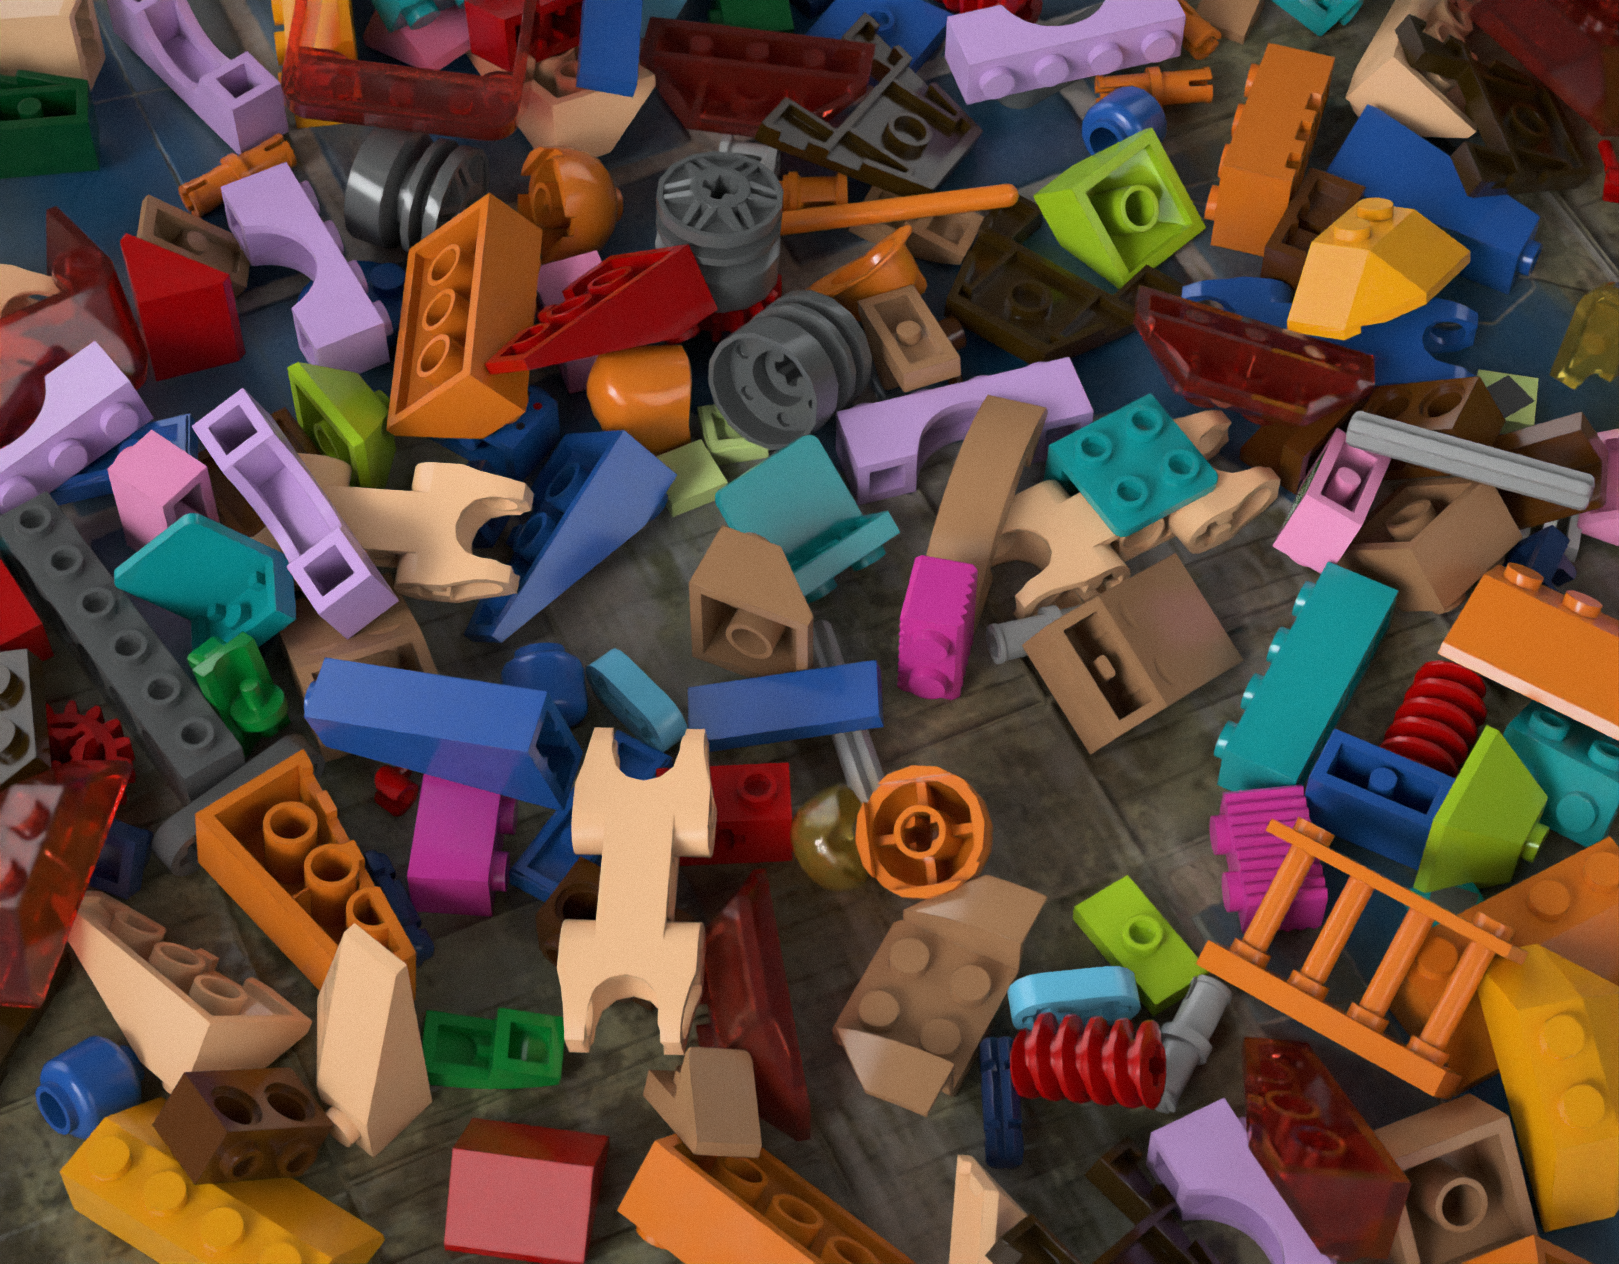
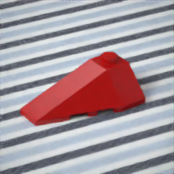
M689 244L611 255L571 282L562 291L566 301L543 308L537 314L540 324L518 332L485 363L489 374L493 375L542 368L665 341L667 345H675L695 336L700 331L698 323L718 310Z

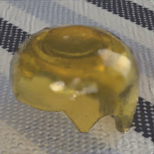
M837 783L820 791L800 806L792 820L790 841L796 860L804 873L813 882L826 890L850 893L866 884L869 873L862 865L852 831V826L862 806V801L851 787L842 783Z

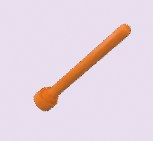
M999 184L782 212L780 236L1006 208L1016 204L1019 192L1012 184Z

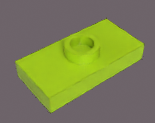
M1128 875L1074 906L1072 919L1110 965L1128 968L1134 972L1139 1000L1153 1016L1184 998L1194 976H1209V971L1196 965L1198 957Z

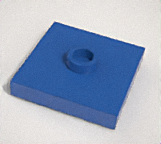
M835 0L800 39V53L872 87H876L879 84L877 80L835 54L841 37L864 13H867L878 22L880 28L877 34L891 49L896 45H900L913 58L909 67L915 73L945 40L947 17L954 14L923 0Z

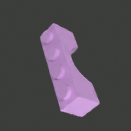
M107 0L114 32L238 155L258 146L277 133L283 135L289 131L281 83L248 51L232 60L220 52L201 28L187 0Z
M1105 0L1093 15L1080 22L1064 26H1044L1020 19L1002 5H997L947 17L945 58L966 105L1179 57L1181 55L1186 16L1178 0Z
M287 162L222 186L221 192L228 226L251 266L278 265L292 268L305 274L314 282L308 293L292 307L299 348L308 363L360 374L390 362L386 336L393 334L390 317L380 300L372 303L367 296L368 285L356 260L347 262L342 254L344 253L343 243L332 220L325 222L321 220L318 215L320 214L318 200L309 182L306 180L299 183Z
M93 341L44 376L46 395L37 419L22 436L0 449V516L46 491L48 493L52 492L153 419L152 414L129 379L96 341Z
M1070 357L1049 362H1035L1020 369L990 376L980 375L965 382L935 389H921L909 395L876 403H861L850 409L837 411L836 452L857 506L916 492L918 475L924 462L941 447L965 439L973 419L987 395L1047 408V418L1032 463L1047 460L1050 444L1093 423L1094 411Z
M241 388L191 426L223 474L248 501L274 536L289 562V565L286 566L316 612L348 640L399 601L276 421L244 388Z
M1225 1098L1151 1132L1146 1166L1158 1184L1164 1183L1178 1203L1174 1210L1181 1221L1210 1220L1230 1225L1252 1238L1267 1255L1271 1264H1337L1334 1251L1324 1235L1318 1231L1312 1233L1300 1215L1299 1201L1288 1179L1281 1173L1274 1175L1261 1155V1141L1251 1122L1245 1117L1237 1118Z

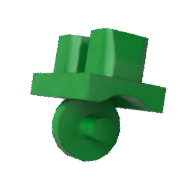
M241 632L228 643L218 636H212L188 655L187 661L205 699L242 746L244 758L251 754L254 745L262 737H272L278 730L285 728L291 723L287 714L288 700L283 690L279 686L274 685L255 639L245 632Z

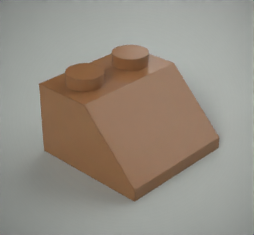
M1461 477L1406 480L1365 518L1362 527L1337 564L1345 569L1399 590L1395 606L1403 612L1432 611L1434 614H1442L1458 607L1466 599L1467 595L1465 592L1484 573L1498 564L1502 565L1505 562L1504 555L1523 536L1496 487Z
M722 525L689 581L692 657L748 678L813 669L814 616L781 546L770 543L766 538L756 533H743Z
M1470 1093L1345 1141L1361 1205L1394 1264H1462L1531 1235L1538 1236L1509 1116Z

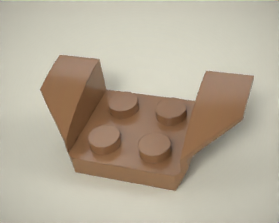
M984 875L965 882L955 891L932 899H925L903 910V920L892 924L832 1028V1041L843 1046L866 1094L904 1107L924 1117L928 1116L941 1092L953 1097L957 1095L979 1055L981 1041L990 1035L1008 1002L1007 990L1018 979L1021 969L1024 941L1044 907L1048 896L1000 878Z

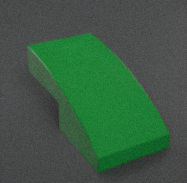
M501 1007L498 1008L494 1020L426 1010L422 1021L420 1038L429 1085L471 1089H520L559 1084L564 1050V1017Z

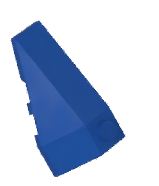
M625 430L565 434L531 487V491L534 493L532 504L535 507L529 520L524 525L519 524L513 527L506 541V544L512 548L514 553L510 562L505 565L512 566L513 572L520 576L517 594L480 599L464 635L472 642L502 643L642 529L648 522L655 519L667 504L668 494L666 492L677 474Z

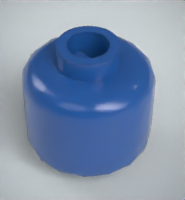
M1125 86L1116 88L1088 109L1082 121L1081 135L1086 149L1092 156L1147 128L1154 129L1162 144L1166 136L1167 121L1163 108L1155 97L1144 89Z
M545 642L523 646L517 649L514 653V658L504 665L500 675L502 685L548 691L569 728L582 722L587 715L588 699L583 664L575 655L567 653L563 645Z
M97 1035L88 1037L43 1065L40 1074V1086L37 1087L35 1092L39 1110L47 1123L57 1133L62 1135L71 1134L74 1137L86 1140L106 1116L141 1103L142 1088L140 1082L144 1079L142 1063L137 1058L135 1052L126 1045L118 1046L110 1039Z

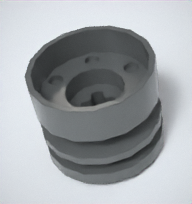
M383 120L371 130L361 145L351 168L344 204V218L347 231L353 238L386 249L397 248L402 244V248L408 255V251L412 246L488 194L490 180L488 157L483 149L470 145L459 146L455 140L448 138H439L433 143L427 131L399 122Z
M711 151L690 155L672 164L659 179L656 195L657 235L655 249L689 244L718 308L715 311L717 313L747 309L765 299L777 284L784 191L776 174L760 161L739 153Z
M813 290L790 291L773 301L766 309L756 314L751 321L738 328L718 344L709 360L708 383L716 407L731 428L748 442L768 450H780L801 436L815 434L827 424L831 417L836 415L837 411H842L846 405L852 403L861 395L870 380L872 355L866 334L854 316L836 300Z

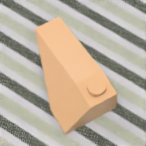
M1395 0L1357 65L1345 98L1350 102L1352 109L1358 117H1360L1368 104L1380 109L1420 137L1468 139L1477 131V126L1465 112L1466 101L1457 81L1412 68L1395 29L1410 14L1424 20L1426 28L1422 32L1443 42L1450 34L1466 43L1465 37L1473 31L1469 0ZM1471 52L1473 59L1478 61L1477 55Z
M579 46L512 73L472 54L471 49L465 53L534 149L539 146H563L582 150L594 157L611 153L656 86L655 74L639 63L637 87L633 98L576 87Z
M86 890L48 891L45 903L137 1058L163 1081L162 1086L168 1093H172L184 1072L266 1068L308 1033L312 1020L271 987L253 977L245 979L243 986L215 971L219 961L218 957L202 948L192 950L176 943L163 941L166 932L164 926L102 891Z
M354 923L342 936L317 998V1089L322 1109L334 1124L329 1133L346 1147H350L355 1142L371 1157L375 1158L432 1103V1097L407 964Z

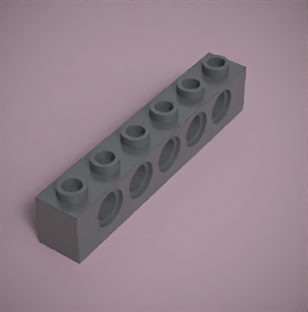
M46 491L0 516V551L5 566L183 806L186 807L245 765L242 746L124 591L115 586L114 578L50 494Z

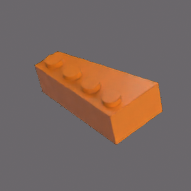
M1268 43L1261 64H1251L1244 90V97H1247V101L1245 104L1239 103L1237 106L1231 131V137L1233 138L1230 144H1225L1219 165L1218 178H1220L1219 186L1212 185L1205 209L1204 219L1214 221L1211 245L1264 256L1267 242L1304 180L1328 101L1336 57Z
M304 748L195 813L198 863L319 991L322 988L344 932L355 923L407 964L413 1001L416 1000V951L380 886L375 887L365 868L364 856L355 840L350 841L337 817V808L328 791L322 790L314 776L313 764Z

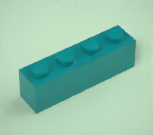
M1327 562L1316 584L1308 580L1305 581L1292 610V615L1297 617L1291 629L1283 626L1278 629L1266 661L1271 663L1265 676L1254 673L1251 677L1240 704V708L1244 709L1245 712L1238 724L1228 720L1217 740L1213 755L1222 759L1218 786L1230 791L1301 784L1305 787L1330 735L1339 724L1390 628L1399 590L1331 562Z

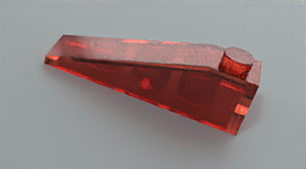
M1244 1036L1241 1056L1249 1150L1322 1255L1343 1262H1352L1357 1260L1358 1257L1388 1259L1411 1182L1307 1042Z

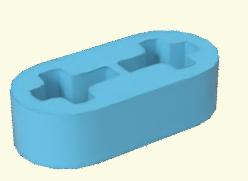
M613 648L586 666L587 680L596 696L640 741L663 753L681 741L686 729H688L682 713L670 697L625 653Z
M1104 966L1027 975L1016 980L1007 990L1013 1026L1019 1031L1025 1027L1032 1030L1037 1016L1044 1011L1053 1013L1059 1025L1064 1016L1069 1013L1077 1014L1081 1017L1085 1029L1089 1019L1095 1015L1104 1017L1107 1020L1108 1026H1111L1119 1018L1132 1019L1141 1009L1134 972L1120 966Z

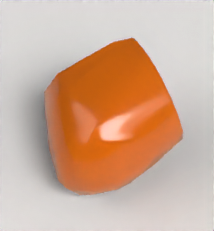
M643 345L598 355L591 368L586 385L587 397L590 401L592 412L603 431L625 430L654 456L691 443L689 415L692 371L690 360L682 345Z

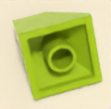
M1153 128L1144 129L1072 165L1033 195L1060 246L1118 289L1123 287L1146 264L1156 268L1206 228Z
M296 362L287 367L297 422L321 454L340 459L351 465L352 475L349 487L385 489L396 452L394 435L386 430L390 402L386 394L380 389L373 392L356 372Z
M1486 725L1434 817L1413 888L1428 893L1473 882L1477 889L1509 883L1522 859L1534 863L1550 830V827L1540 823L1548 796L1499 730Z

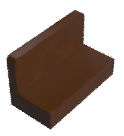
M1354 372L1333 393L1313 380L1305 381L1240 448L1239 459L1252 468L1257 466L1271 467L1281 479L1280 485L1297 495L1304 478L1335 430L1338 428L1347 433L1348 424L1355 412L1363 410L1374 390L1375 383Z
M1583 412L1526 427L1497 437L1493 445L1494 448L1588 473L1595 478V487L1591 501L1587 508L1581 511L1496 487L1519 530L1599 509L1606 504L1609 451Z

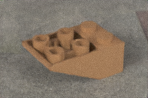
M1176 553L1078 606L1045 626L1022 644V647L1090 755L1244 661Z
M390 572L382 574V576L399 601L348 640L316 612L307 597L296 600V620L290 623L284 630L278 632L277 637L303 709L306 691L311 682L317 680L325 657L438 675L422 631L402 594L394 589L395 581ZM310 726L319 753L324 757L325 762L351 755V753L326 747Z

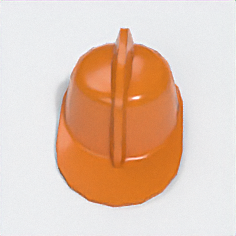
M906 225L897 229L863 256L824 276L805 290H813L833 298L847 309L856 321H861L857 302L859 300L912 284L921 296L927 288L926 278L905 244L913 228L910 225Z

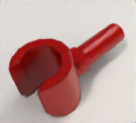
M1604 139L1597 145L1605 167L1602 199L1607 202L1619 203V163L1611 141Z
M384 765L375 774L374 783L378 791L375 793L374 801L390 814L398 817L403 815L412 806L418 795L419 788L417 784L408 779L412 775L413 770Z

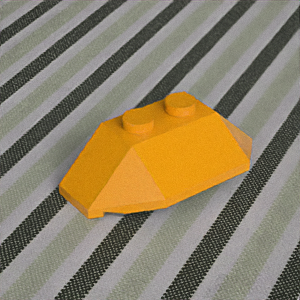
M1385 198L1362 199L1311 242L1287 319V332L1347 340L1360 334L1361 326L1385 323L1426 305L1470 263L1471 251L1415 209L1394 207L1393 202Z
M1539 944L1519 947L1529 952L1522 964L1495 953L1477 987V992L1545 1233L1614 1217L1619 1210V986Z

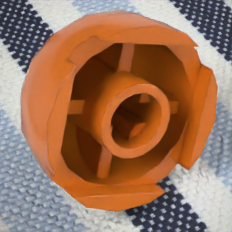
M539 146L530 151L522 166L520 175L531 176L528 194H518L517 210L519 214L543 230L541 264H549L595 250L597 252L601 251L612 235L616 222L621 219L623 213L621 191L615 187L613 178L598 158L576 148Z
M911 765L887 774L877 783L881 786L872 793L868 803L863 802L858 812L855 842L863 867L883 887L903 898L925 900L955 891L965 882L976 879L981 875L992 853L994 827L985 801L967 780L937 766Z

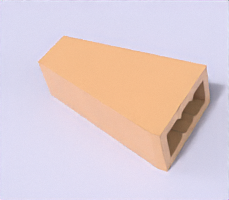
M0 0L1 75L15 77L19 69L85 79L89 82L90 91L92 90L106 59L93 0Z

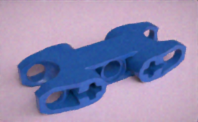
M1243 276L1203 280L1183 286L1179 319L1186 322L1190 327L1220 335L1224 339L1221 341L1192 343L1187 347L1178 349L1174 382L1197 393L1217 397L1232 403L1273 405L1282 402L1289 396L1291 385L1301 386L1305 381L1313 380L1325 388L1338 389L1354 372L1375 383L1374 388L1375 386L1475 377L1466 368L1438 361L1430 355L1443 352H1457L1466 347L1473 346L1478 328V313L1457 302L1433 297L1424 306L1385 323L1361 326L1360 334L1347 340L1287 332V319L1295 292L1290 285L1283 281ZM1202 300H1212L1222 304L1224 308L1205 309L1194 304ZM1442 322H1454L1463 326L1453 331L1433 328V326ZM1193 365H1208L1219 369L1211 373H1201L1194 371L1190 367Z

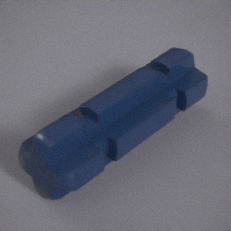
M374 849L368 850L363 853L365 868L375 887L380 886L416 951V968L422 966L425 960L434 955V944L425 928L418 929L422 924L421 919L400 879L393 881L396 871L388 856L384 853H377Z
M1007 1036L983 1039L980 1043L979 1052L980 1073L982 1075L983 1125L986 1139L985 1157L988 1166L994 1169L1017 1168L1023 1163L1024 1154L1023 1132L1021 1131V1099L1013 1086L1010 1072V1052L1014 1040Z

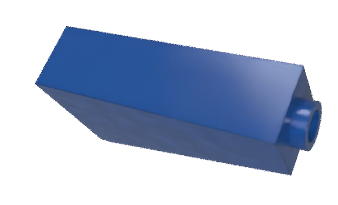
M1368 104L1366 105L1326 172L1365 186L1364 199L1385 198L1391 200L1394 207L1415 209L1471 251L1470 263L1457 275L1509 295L1519 275L1523 274L1529 277L1539 259L1543 244L1535 241L1540 216L1509 195L1478 198L1467 196L1449 155L1380 109Z
M325 657L317 680L311 682L305 694L304 718L326 747L550 809L565 810L583 751L548 691Z

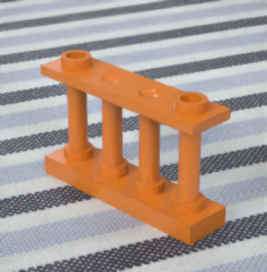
M1299 816L1293 828L1271 818L1266 831L1292 844L1242 940L1235 937L1230 947L1208 940L1196 965L1431 1096L1451 1101L1464 1076L1445 1066L1450 1054L1444 1050L1495 953L1519 964L1525 961L1529 952L1510 943L1516 930L1480 911L1476 912L1472 922L1460 917L1330 848L1335 835ZM1315 858H1318L1345 872L1350 877L1301 970L1293 969L1287 979L1267 968L1272 956L1266 952ZM1374 889H1377L1410 908L1360 1003L1352 1001L1349 1009L1345 1011L1325 1000L1330 990L1325 983ZM1434 921H1437L1469 938L1470 941L1420 1036L1412 1034L1406 1045L1384 1032L1390 1022L1384 1016Z

